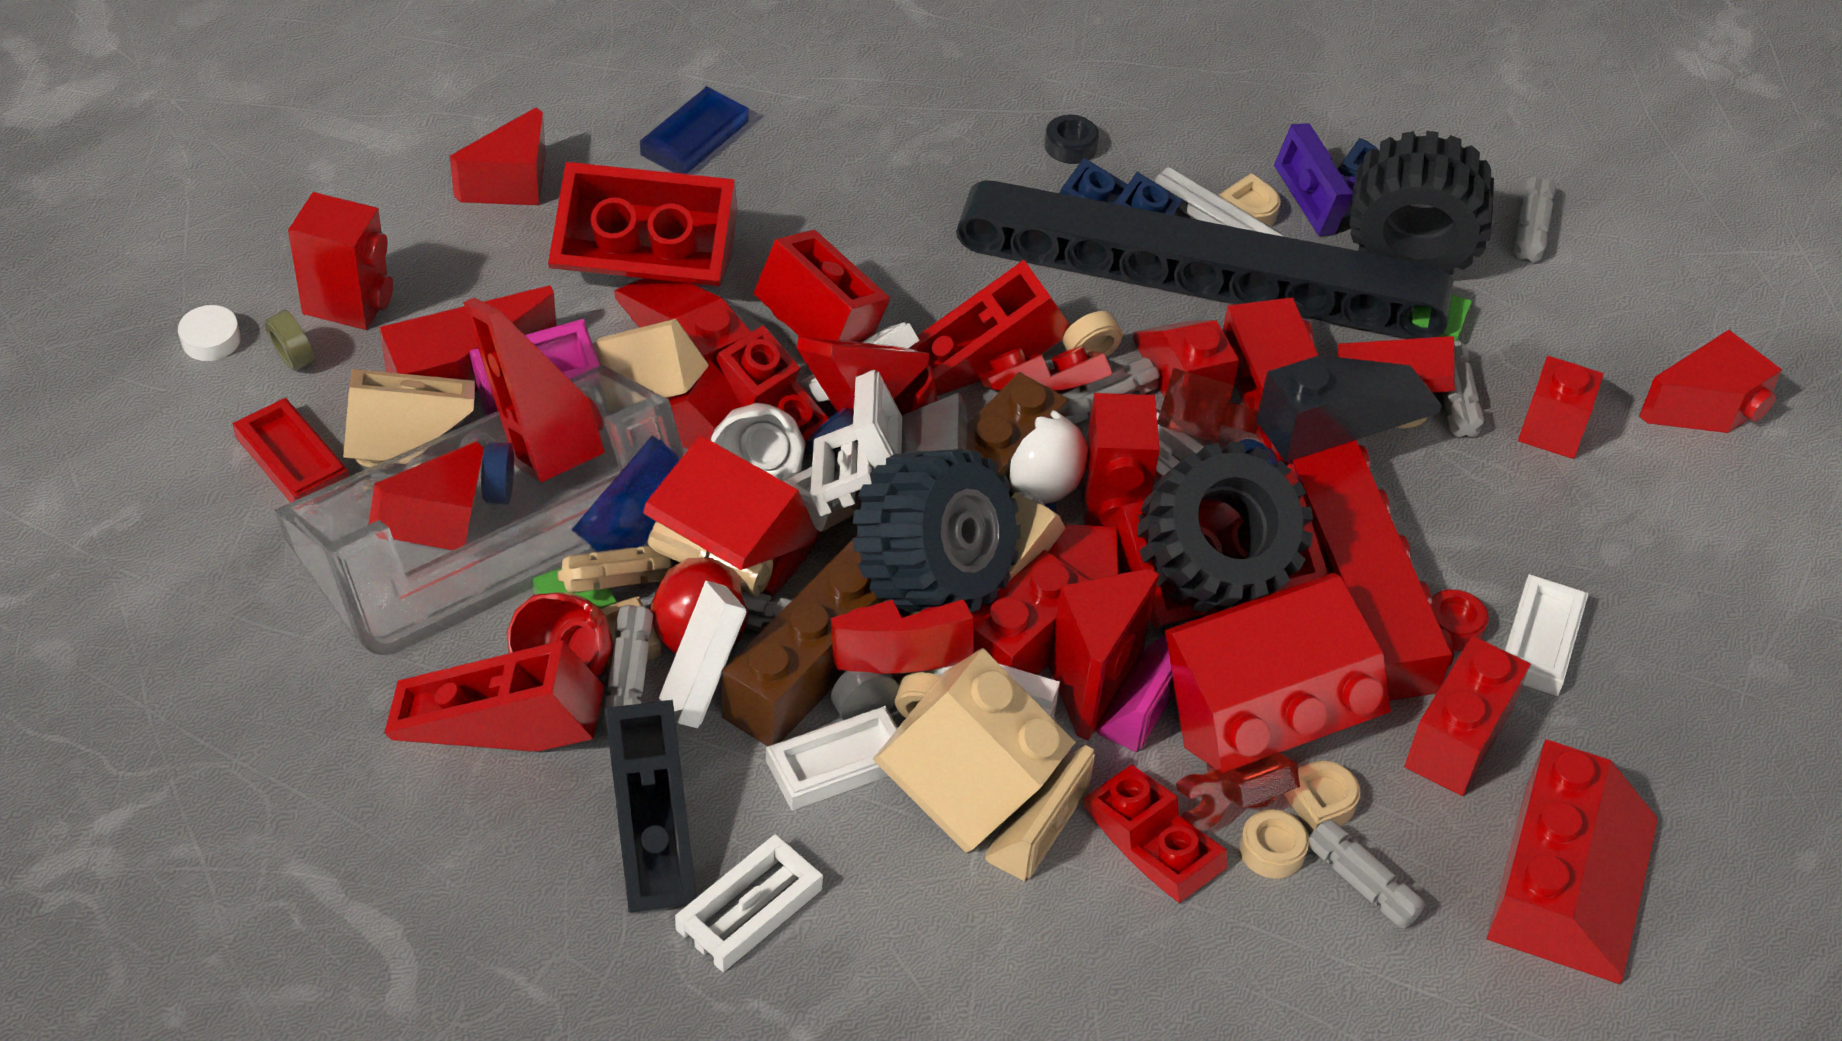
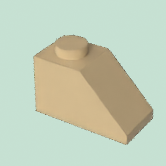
M352 369L343 457L356 458L357 463L373 468L389 467L393 465V462H408L473 412L475 381Z

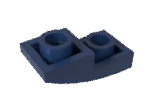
M1086 158L1082 159L1059 192L1061 194L1170 215L1175 214L1183 201L1177 195L1139 172H1136L1127 184Z

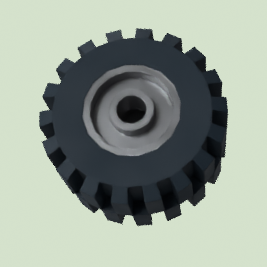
M961 449L894 454L886 458V465H877L870 473L872 484H863L858 497L862 502L860 510H854L853 524L857 525V537L853 538L854 552H860L862 558L858 567L863 578L872 579L870 590L876 597L886 598V601L893 599L897 609H905V612H920L929 607H939L962 599L965 600L970 612L980 610L981 604L989 605L998 598L997 588H1005L1011 579L1009 573L1010 565H1016L1019 552L1015 547L1016 539H1021V525H1016L1015 514L1019 510L1016 498H1010L1009 495L1011 485L1005 475H997V465L990 458H981L979 452Z

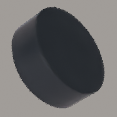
M1068 114L1056 117L1047 125L1044 143L1045 150L1057 161L1067 164H1080L1083 158L1090 160L1096 154L1099 131L1092 121L1079 115Z

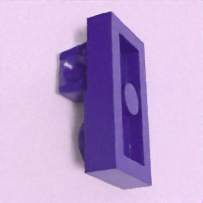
M1310 123L1291 124L1274 167L1317 235H1335L1342 218L1351 216L1355 177H1347L1339 173L1332 162L1331 155Z

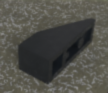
M1319 355L1267 371L1256 422L1284 461L1289 462L1438 414L1442 405L1411 365Z
M673 700L605 708L629 913L687 906L697 898Z

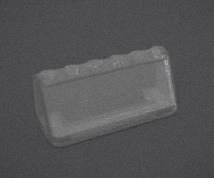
M603 364L570 378L587 397L595 402L601 413L604 427L603 430L599 431L605 453L542 483L516 467L514 463L513 492L509 505L487 504L482 499L480 469L466 545L455 550L393 540L390 528L380 520L368 525L374 483L475 441L483 448L489 442L508 443L498 411L275 509V513L287 543L353 637L374 654L392 655L534 588V577L562 568V560L569 555L613 550L651 532L656 521L643 514L645 504L684 455L669 399Z

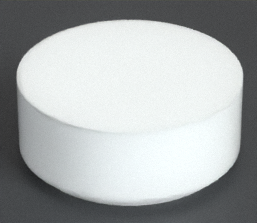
M205 305L197 307L185 314L178 325V334L183 350L187 355L197 360L215 361L223 359L232 354L241 341V333L236 316L231 310L223 306Z

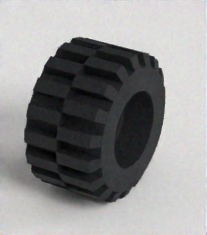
M1411 131L1402 133L1401 140L1396 141L1389 137L1380 142V150L1371 148L1365 154L1364 164H1359L1356 171L1349 224L1351 226L1350 235L1353 243L1359 244L1358 251L1434 265L1442 268L1450 275H1453L1455 267L1462 270L1473 264V256L1480 257L1486 249V241L1490 240L1494 178L1491 177V167L1488 161L1479 160L1480 152L1472 145L1465 148L1462 147V139L1452 135L1444 139L1438 137L1439 132L1426 131V136H1416L1415 132ZM1414 204H1424V205H1429V206H1433V207H1431V208H1420V207H1415V206H1411V205H1414Z
M1230 442L1222 450L1218 443L1207 445L1198 453L1192 452L1181 460L1152 487L1154 491L1145 498L1140 511L1147 514V516L1137 525V537L1148 538V544L1139 551L1143 563L1153 561L1158 569L1155 571L1159 573L1157 586L1167 581L1173 587L1169 597L1179 604L1190 597L1193 599L1192 610L1206 613L1216 606L1217 612L1275 592L1289 582V577L1298 572L1306 559L1300 553L1311 547L1313 533L1303 530V527L1313 521L1311 507H1301L1299 498L1306 494L1301 482L1299 481L1291 485L1285 477L1291 469L1282 461L1275 466L1267 462L1270 452L1256 447L1249 454H1245V445L1239 442ZM1212 499L1221 501L1239 513L1247 526L1250 539L1246 559H1235L1225 556L1207 542L1199 524L1198 513L1201 500Z

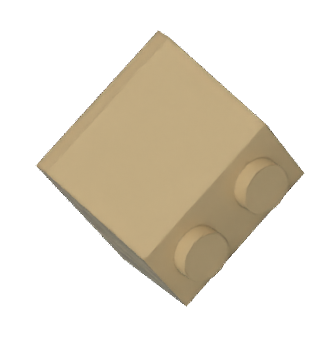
M982 648L944 671L875 755L873 760L967 853L981 843L1043 786L1075 744V741Z

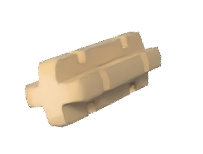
M649 545L638 548L632 547L593 552L590 554L569 555L562 560V569L557 571L559 582H564L567 592L573 594L592 590L638 585L640 583L660 582L667 573V568L672 567L671 558L655 552Z

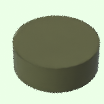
M284 309L266 319L265 328L277 353L291 370L297 371L315 361L313 349L305 333L288 310Z

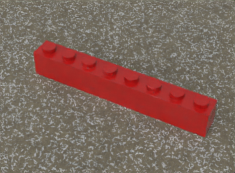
M1293 298L1227 305L1222 330L1239 359L1234 382L1258 441L1272 451L1278 463L1282 461L1286 465H1294L1298 481L1301 482L1306 492L1303 496L1306 506L1311 507L1313 521L1311 522L1328 574L1336 573L1341 576L1383 652L1389 701L1437 694L1443 683L1447 668L1452 665L1454 660L1453 642L1448 631L1440 628L1433 613L1432 597L1428 585L1424 581H1419L1412 566L1411 551L1407 538L1403 534H1398L1390 516L1388 496L1384 489H1378L1370 472V458L1366 447L1362 444L1358 445L1357 440L1285 462L1256 422L1267 371L1319 356L1314 346V336L1310 322L1307 319H1302Z

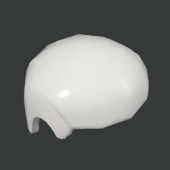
M754 403L732 410L716 427L711 438L712 442L782 481L801 471L806 445L794 418L774 406Z
M1055 410L1050 414L1053 419L1045 417L1036 418V428L1021 441L1010 464V491L1013 494L1015 492L1019 494L1023 491H1028L1039 498L1044 504L1061 500L1075 490L1088 466L1089 446L1080 429Z

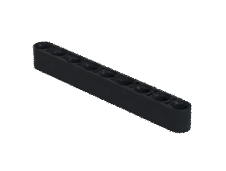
M990 180L977 182L970 188L956 229L957 238L967 249L979 254L1020 262L1025 260L1026 263L1234 304L1293 298L1301 317L1412 339L1438 337L1444 333L1448 326L1453 280L1450 274L1442 268L1419 262ZM1424 305L1431 307L1427 328L1420 327L1412 322L1414 306Z

